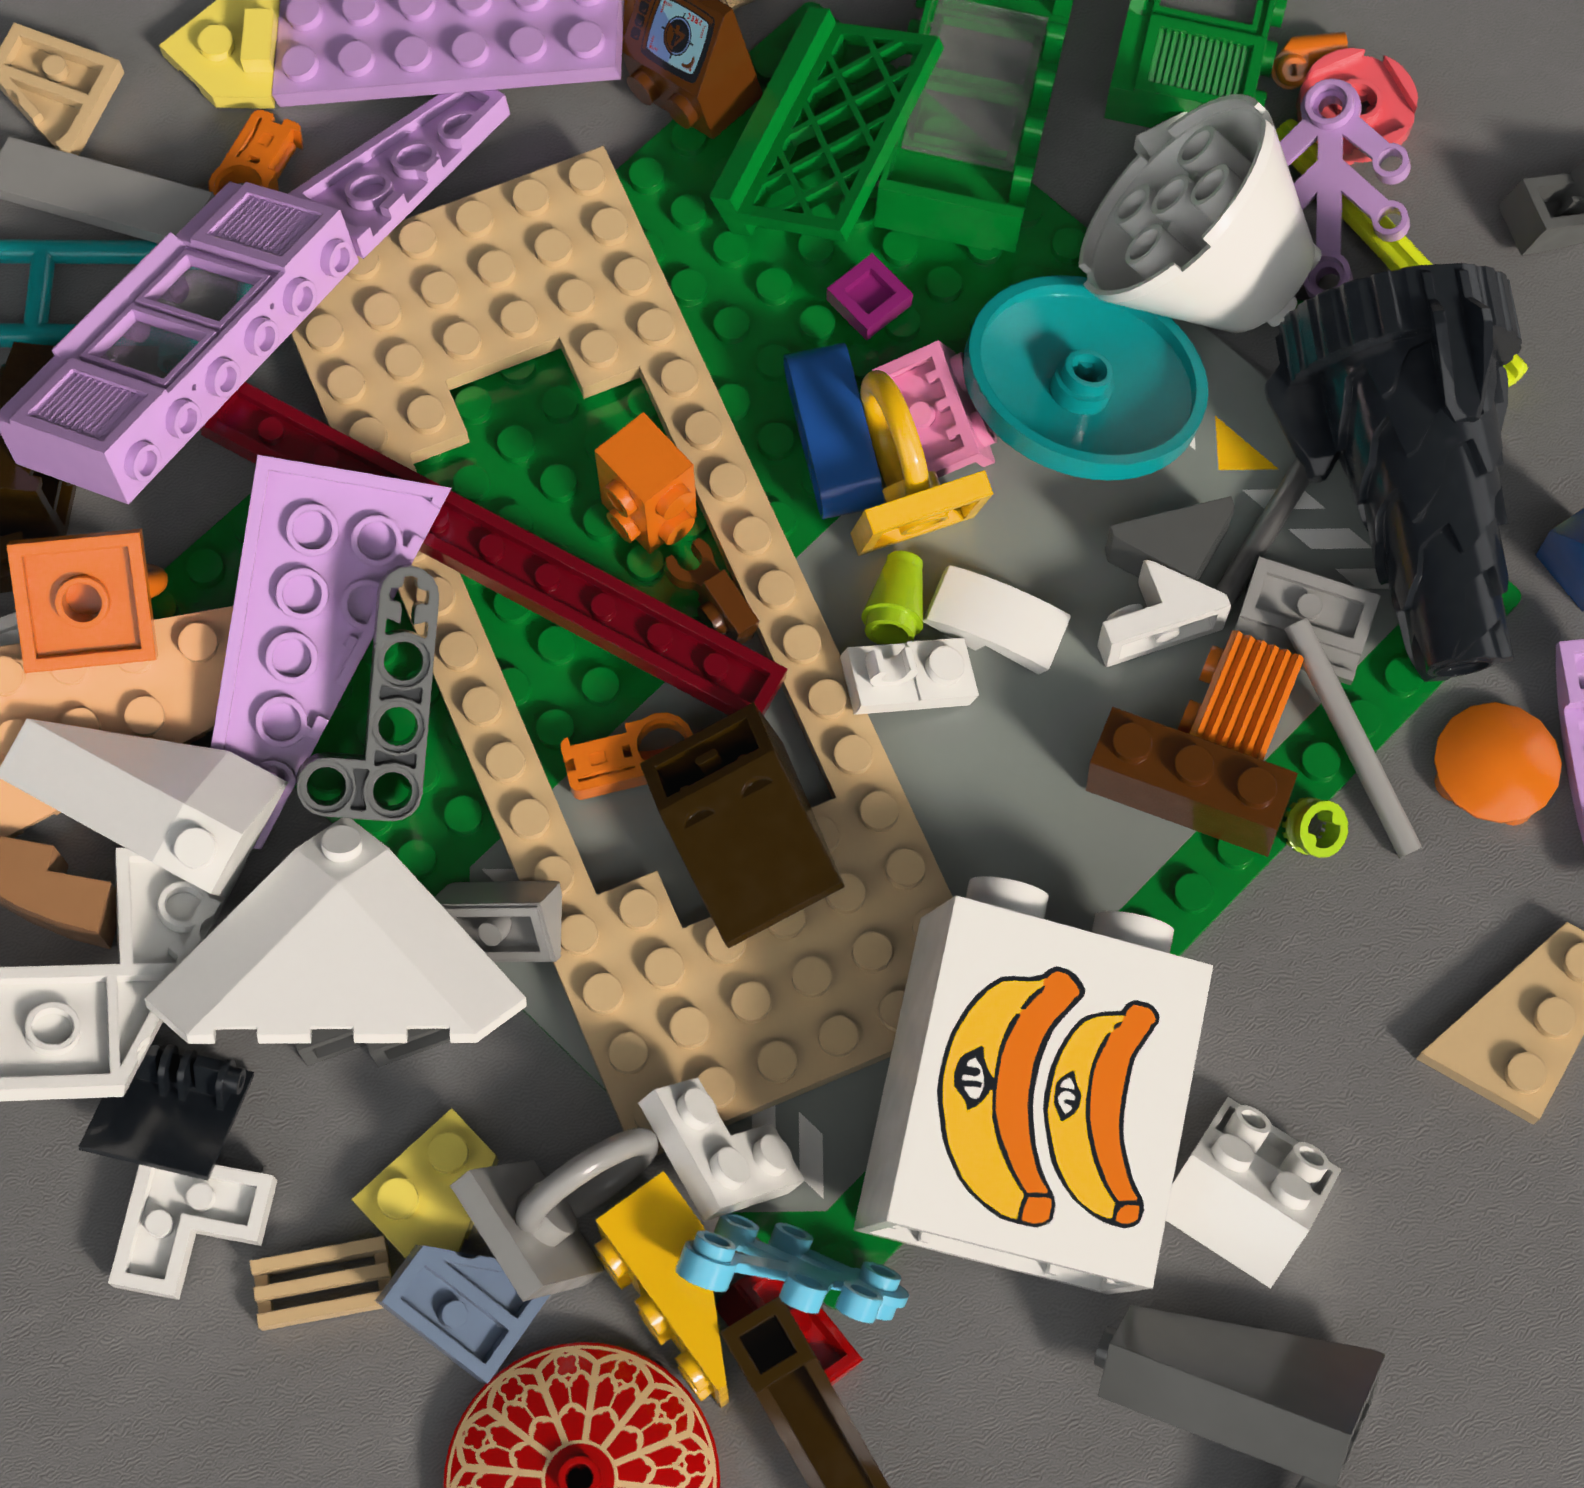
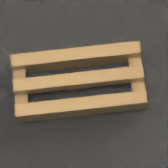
M384 1236L250 1260L251 1274L254 1276L255 1287H253L254 1298L257 1302L259 1313L257 1314L258 1328L262 1331L382 1309L383 1307L375 1300L392 1278L387 1239ZM375 1257V1265L270 1284L269 1276ZM378 1280L379 1291L275 1311L273 1308L274 1299Z

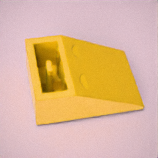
M662 1171L595 1220L602 1240L596 1243L594 1247L600 1255L598 1257L616 1285L623 1290L632 1284L639 1293L640 1297L634 1301L639 1309L637 1313L656 1341L663 1345L671 1339L681 1352V1354L675 1357L679 1365L677 1369L696 1397L702 1401L711 1394L719 1407L722 1408L729 1403L714 1293L711 1290L701 1288L686 1281L675 1271L685 1242L694 1240L698 1231H705L704 1226L665 1172Z

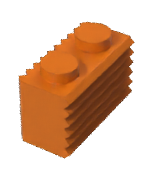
M1232 630L1225 649L1212 645L1199 677L1200 681L1210 684L1202 704L1191 699L1189 700L1178 730L1264 760L1304 658L1300 654H1292L1288 649H1280L1275 644H1267L1264 640H1256L1252 635H1244L1239 630Z

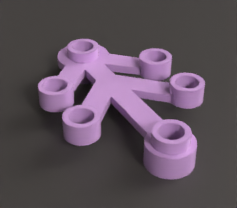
M1339 79L1321 80L1306 92L1300 108L1302 120L1280 141L1287 165L1289 166L1318 140V160L1294 183L1302 210L1317 197L1316 246L1321 250L1322 256L1319 263L1309 272L1303 283L1310 298L1325 291L1318 287V283L1327 274H1335L1340 277L1336 287L1353 280L1349 263L1341 255L1342 194L1371 219L1374 232L1381 240L1386 242L1398 241L1407 234L1410 228V220L1405 206L1398 201L1385 198L1343 160L1344 137L1372 160L1375 175L1384 184L1395 185L1404 181L1411 169L1406 149L1399 144L1386 141L1360 118L1362 106L1359 94L1352 85ZM1330 104H1338L1342 107L1341 113L1336 117L1325 118L1321 115L1322 110ZM1395 156L1402 160L1400 167L1394 171L1381 169L1382 162L1388 157ZM1394 213L1402 217L1401 222L1395 228L1385 229L1380 226L1381 219L1387 214Z

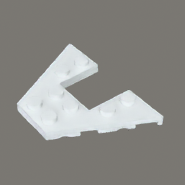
M116 848L115 886L118 964L0 967V1101L124 1097L163 1023L146 1007L145 998L209 935L246 862L227 897H222L204 891L126 848Z

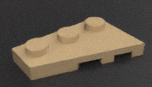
M1566 922L1424 1049L1416 1059L1534 1125L1540 1120L1584 1035V931Z

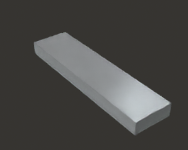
M8 137L0 151V199L158 244L170 232L176 235L215 196L210 191L13 137Z

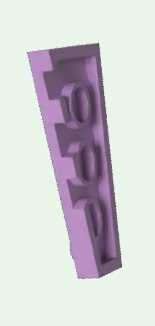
M497 90L439 94L288 194L340 209L356 254L364 259L510 115L506 96Z

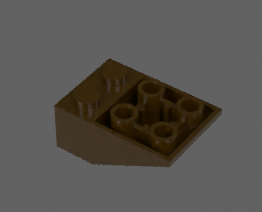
M754 702L640 763L658 812L728 949L845 887L785 746Z

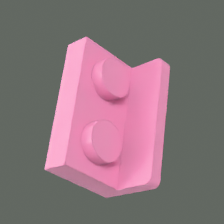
M939 340L872 369V371L880 370L887 373L897 384L915 423L928 472L935 471L938 478L974 462L982 467L995 463L990 445L997 442L996 433L982 419L968 394L963 373L964 354L962 352L956 354Z

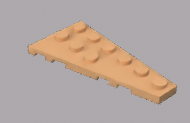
M233 606L155 619L154 626L158 657L157 660L24 673L20 643L0 646V766L27 718L183 744H191L206 736L205 733L214 729ZM0 779V836L15 838L24 833L23 830L53 814L58 815L61 813Z

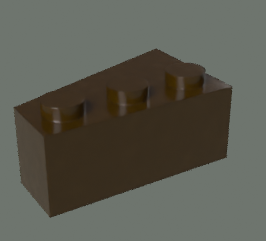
M13 342L6 363L0 367V409L54 357L52 349L55 346ZM0 434V536L22 531L27 539L66 536L77 486L16 464Z

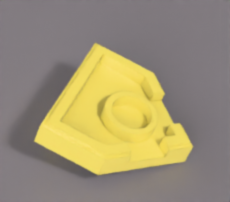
M216 0L159 45L163 57L175 69L181 70L200 89L201 94L216 108L275 109L272 87L280 0Z

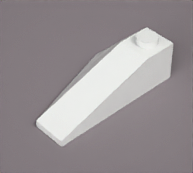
M28 718L0 766V779L153 864L210 894L227 897L288 784L287 781L230 751Z

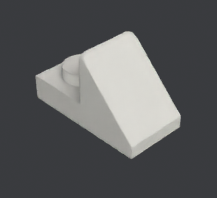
M1144 560L1138 584L1147 608H1143L1141 604H1132L1110 614L1107 621L1102 623L1097 647L1105 666H1113L1223 630L1231 604L1227 594L1154 561Z

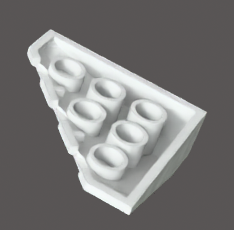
M351 818L339 819L295 848L145 998L146 1007L188 1044H215V1030L221 1029L257 1030L258 1043H311L312 1029H353L354 1043H407L408 1029H450V1043H477L527 1006L526 997L399 858L386 845Z

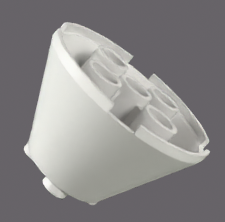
M1242 94L1227 95L1200 105L1167 127V132L1173 137L1148 160L1139 153L1118 177L1102 200L1086 231L1079 256V268L1087 274V281L1083 285L1098 299L1234 334L1250 331L1265 322L1272 327L1278 326L1284 321V317L1289 311L1295 310L1297 299L1294 296L1303 285L1309 272L1319 263L1322 253L1313 243L1272 117L1268 110L1251 96Z

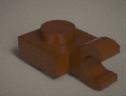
M698 538L692 542L691 551L700 564L695 570L689 571L681 568L673 555L665 558L664 571L669 581L679 588L693 589L699 593L698 601L701 605L697 607V613L704 625L740 644H744L753 638L760 621L725 569L720 571L716 566L712 550L704 540Z

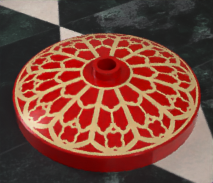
M577 1342L551 1346L530 1353L498 1372L488 1384L486 1383L464 1411L452 1436L445 1462L443 1488H570V1484L567 1481L569 1472L574 1468L582 1471L586 1467L593 1473V1481L589 1488H720L721 1478L717 1449L710 1426L693 1396L678 1379L653 1360L637 1352L604 1343Z

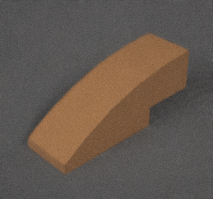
M0 836V906L34 925L66 938L111 949L117 929L116 889L111 882L66 874L69 865L53 845Z

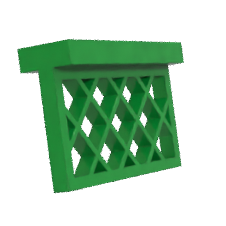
M809 6L709 196L730 232L752 236L756 226L847 242L944 50L940 37L838 23L835 21L829 8ZM848 45L869 47L871 51L869 54L839 69L849 48ZM906 53L918 54L913 65L890 77L885 64ZM879 68L885 80L852 96L847 85ZM841 88L847 100L815 116L814 114L823 97ZM893 95L895 102L889 113L866 124L861 112ZM855 116L860 128L828 144L823 132ZM817 136L822 148L790 164V160L798 145ZM868 144L870 151L865 161L842 173L836 160ZM830 164L835 177L803 193L798 180ZM791 184L797 197L774 209L768 208L767 205L773 193ZM843 192L845 200L835 219L813 215L812 208Z

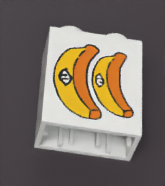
M980 876L971 878L966 898L956 895L920 918L853 1230L1107 1295L1152 1289L1213 965L1170 954L1174 929L1160 920L1128 912L1103 911L1095 914L1092 932L1045 920L1049 896L1046 892L1035 886L999 877Z

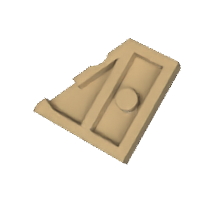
M14 22L0 47V90L54 149L79 156L124 75L120 60Z

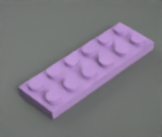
M280 0L272 96L279 107L620 80L624 0Z

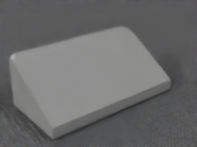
M559 881L454 882L448 884L434 897L493 962H556L561 957L562 892Z

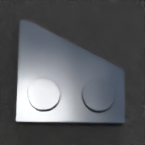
M415 1245L375 1301L479 1382L488 1384L550 1295L522 1301L496 1258L425 1245Z

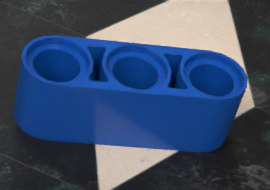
M843 342L784 354V369L789 395L821 518L826 519L856 513L884 504L880 472L846 344Z

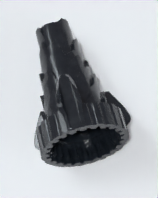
M1468 263L1418 265L1394 271L1388 270L1365 278H1357L1345 282L1338 287L1329 288L1318 293L1317 296L1305 300L1297 305L1295 310L1289 311L1284 317V321L1279 325V335L1275 337L1280 364L1265 383L1266 400L1296 458L1305 467L1309 482L1327 480L1339 459L1348 478L1362 522L1369 533L1378 581L1381 585L1389 584L1391 599L1398 617L1405 649L1412 664L1424 682H1434L1487 669L1493 664L1513 662L1514 654L1502 594L1508 591L1509 576L1499 525L1508 524L1498 471V466L1504 465L1501 430L1508 405V376L1503 365L1508 364L1514 359L1513 356L1520 352L1522 344L1510 280L1507 279L1506 274L1503 272L1495 271L1494 268L1488 266H1475V264Z

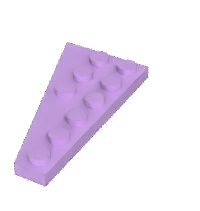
M257 455L211 748L230 751L288 782L253 848L262 849L296 785L299 767L311 756L374 637L377 590L380 580L387 571L396 566L412 565L452 488ZM391 587L390 599H394L399 588Z

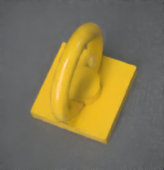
M874 370L867 373L861 384V402L877 464L887 487L882 490L886 503L864 510L850 533L858 556L972 519L993 495L985 470L940 485L936 472H928L915 423L897 384L883 371Z

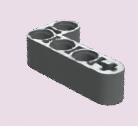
M412 565L394 567L387 571L380 580L377 590L364 755L335 752L316 753L307 758L299 767L296 777L298 797L303 806L313 814L324 817L398 821L412 815L420 805L424 783L439 592L433 577L419 567ZM413 576L415 586L426 591L425 600L414 602L411 613V622L413 624L425 622L423 635L406 629L385 632L387 619L401 623V603L395 599H390L391 587H402L404 577ZM406 641L413 643L420 651L421 661L418 669L408 677L391 675L384 665L386 651L397 642ZM393 707L406 708L415 716L413 732L402 741L394 742L387 740L379 732L378 724L380 717L385 711ZM319 768H334L342 773L345 779L343 791L332 800L323 801L316 799L307 789L309 776ZM385 773H400L409 780L410 784L408 796L404 801L397 805L389 806L376 800L373 795V788L377 779Z

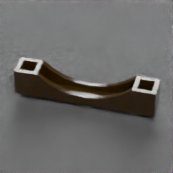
M779 1296L720 1331L722 1338L809 1488H891L802 1331Z

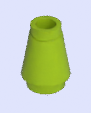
M893 551L887 555L886 563L863 609L861 618L866 625L865 634L878 645L914 641L915 636L923 629V561L916 554L908 551Z

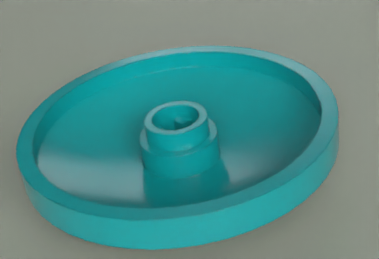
M1045 276L1025 280L1002 290L990 299L976 317L965 346L963 356L964 380L968 394L982 419L994 433L1014 450L1028 459L1060 473L1091 480L1109 481L1138 478L1156 472L1175 461L1190 445L1207 408L1208 381L1204 365L1195 346L1170 317L1102 301L1083 285L1087 278L1078 276Z

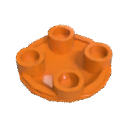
M1497 702L1470 706L1452 717L1437 738L1434 765L1437 773L1434 783L1441 797L1452 801L1456 806L1475 818L1512 826L1521 825L1531 815L1547 805L1559 786L1562 762L1556 740L1541 720L1520 707Z

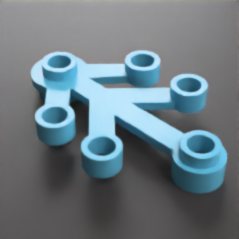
M733 1213L719 1217L714 1233L698 1231L694 1240L686 1241L675 1268L676 1273L686 1281L701 1288L717 1292L728 1290L734 1272L785 1281L779 1298L797 1310L813 1314L819 1312L825 1295L830 1290L841 1291L835 1305L836 1309L852 1319L865 1323H874L875 1319L892 1320L896 1309L905 1307L909 1298V1293L906 1289L899 1285L901 1276L884 1265L866 1261L861 1269L851 1268L811 1250L813 1237L808 1232L786 1223H776L768 1244L755 1239L759 1231L758 1225L745 1217ZM735 1251L743 1252L745 1254L735 1253Z

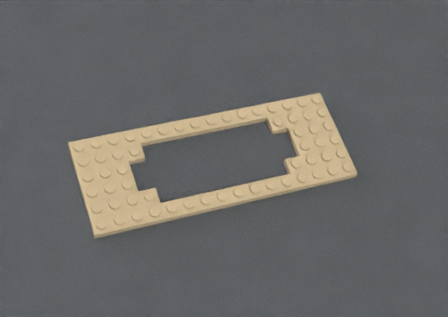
M601 146L402 220L364 259L357 256L359 262L291 333L328 425L417 472L414 466L415 463L470 443L468 432L449 390L560 348L584 399L641 377L667 437L694 465L696 500L735 586L760 621L756 632L768 658L788 669L786 678L781 685L833 798L811 807L845 887L729 949L724 944L711 917L682 928L658 871L597 895L461 574L418 551L412 566L419 567L430 574L436 582L439 592L433 677L518 880L560 882L562 892L561 957L556 962H553L622 1130L647 1128L653 1131L638 1102L654 1089L699 1078L707 1094L714 1101L725 1126H728L891 1057L920 918L950 900L953 896L868 714H853L840 659L841 655L605 147ZM406 576L402 587L398 589V593L411 622L413 603L424 601L426 591L415 586L413 576ZM411 622L415 633L423 635L425 622L420 624H413ZM660 1142L656 1156L665 1152Z

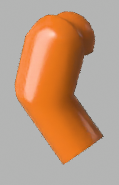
M1333 32L1291 37L1274 59L1271 74L1275 83L1283 89L1290 90L1301 86L1306 79L1307 73L1317 60L1336 50L1348 48L1346 33Z

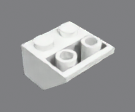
M1227 1097L1172 1184L1166 1221L1271 1289L1310 1231L1342 1169L1331 1163L1326 1155L1317 1147L1306 1142H1298L1273 1126L1269 1119L1259 1110L1251 1106L1240 1105Z

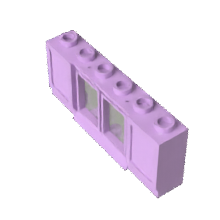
M229 181L176 235L170 232L52 349L54 357L0 409V434L15 463L129 504L359 262L341 210L245 182L241 185Z

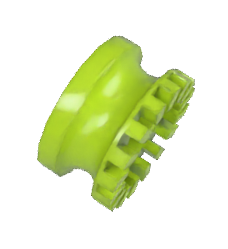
M1314 797L1300 798L1298 803L1290 805V812H1285L1284 816L1287 817L1286 822L1282 821V827L1286 828V832H1282L1284 838L1288 839L1286 844L1293 847V851L1317 858H1325L1337 853L1344 845L1348 835V820L1345 811L1338 804ZM1316 813L1318 820L1326 822V824H1322L1325 832H1320L1321 839H1316L1315 835L1308 833L1309 823Z

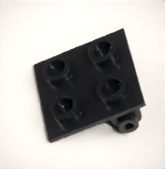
M151 1044L124 1097H104L101 1099L80 1142L79 1150L208 1181L254 1078V1072L236 1067L235 1060L231 1058H225L224 1061L197 1055V1051L193 1049H187L183 1055H179L176 1045L169 1044L162 1051L160 1046Z

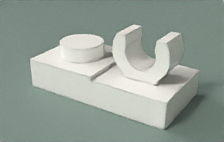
M965 638L847 647L840 656L854 715L968 706L979 696Z

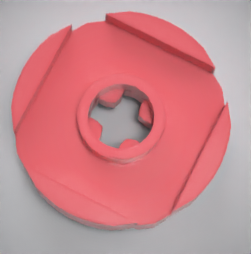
M1345 48L1323 56L1312 65L1297 98L1298 122L1302 120L1300 108L1306 92L1321 80L1339 79L1349 83L1356 89L1361 102L1367 101L1370 104L1366 113L1360 114V118L1389 143L1402 145L1406 141L1414 123L1418 94L1411 76L1397 61L1385 55L1383 60L1380 61L1374 57L1364 56L1366 49ZM1330 104L1322 110L1321 115L1325 118L1336 117L1341 113L1342 107L1338 104ZM1343 137V160L1348 165H1352L1355 162L1364 163L1372 161Z

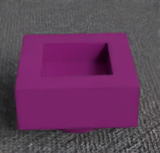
M871 253L827 288L826 300L867 341L912 306L913 293Z

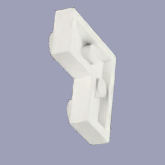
M699 1078L654 1089L638 1102L703 1221L789 1194L805 1181L792 1158L788 1145L781 1139L773 1123L730 1135L717 1112L714 1101L707 1094Z
M139 1164L108 1284L114 1288L179 1300L196 1234L262 1246L277 1179L269 1174L215 1165L207 1181Z

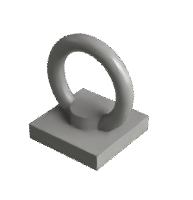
M633 1128L617 1133L586 1149L546 1178L536 1162L528 1160L471 1169L451 1184L450 1187L521 1300L527 1301L586 1286L605 1271L577 1228L576 1219L613 1197L637 1178L654 1160L659 1149V1141L653 1131L647 1128Z

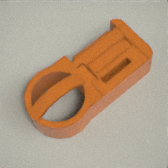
M261 109L254 111L221 165L211 174L208 182L209 191L216 195L229 181L237 184L248 182L278 191V179L297 148L303 150L301 126L289 119H284L282 124H278L275 122L273 113Z
M668 712L654 713L641 720L624 723L626 733L571 746L568 737L561 742V751L572 795L578 800H584L647 785L640 763L669 747L652 751H639L642 739L649 732L658 728H669L678 731L686 739L693 735L689 725L677 715Z

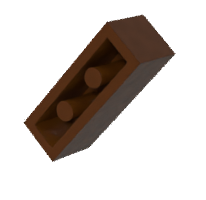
M1112 707L1089 764L1086 791L1268 857L1289 803L1298 773Z

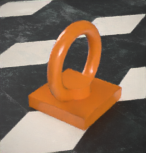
M142 528L9 541L7 553L24 673L157 660L158 649L151 598L159 595L166 589L168 576L161 567L146 563Z

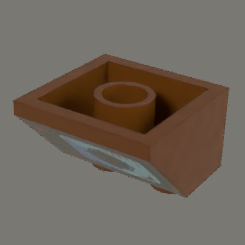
M636 0L622 43V57L629 72L627 77L629 88L642 103L646 105L654 103L667 111L683 128L689 129L692 126L714 140L763 95L733 8L719 0Z

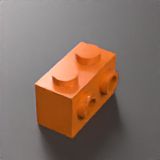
M643 412L595 449L594 452L602 504L609 510L607 518L610 524L626 542L631 543L636 539L651 554L662 544L673 545L687 535L695 523L697 507L694 465Z

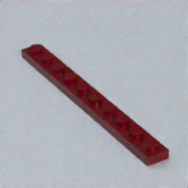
M244 382L200 429L203 437L256 464L257 455L441 486L247 382ZM450 491L419 550L425 555L728 716L753 702L764 716L786 678L788 669L453 491Z

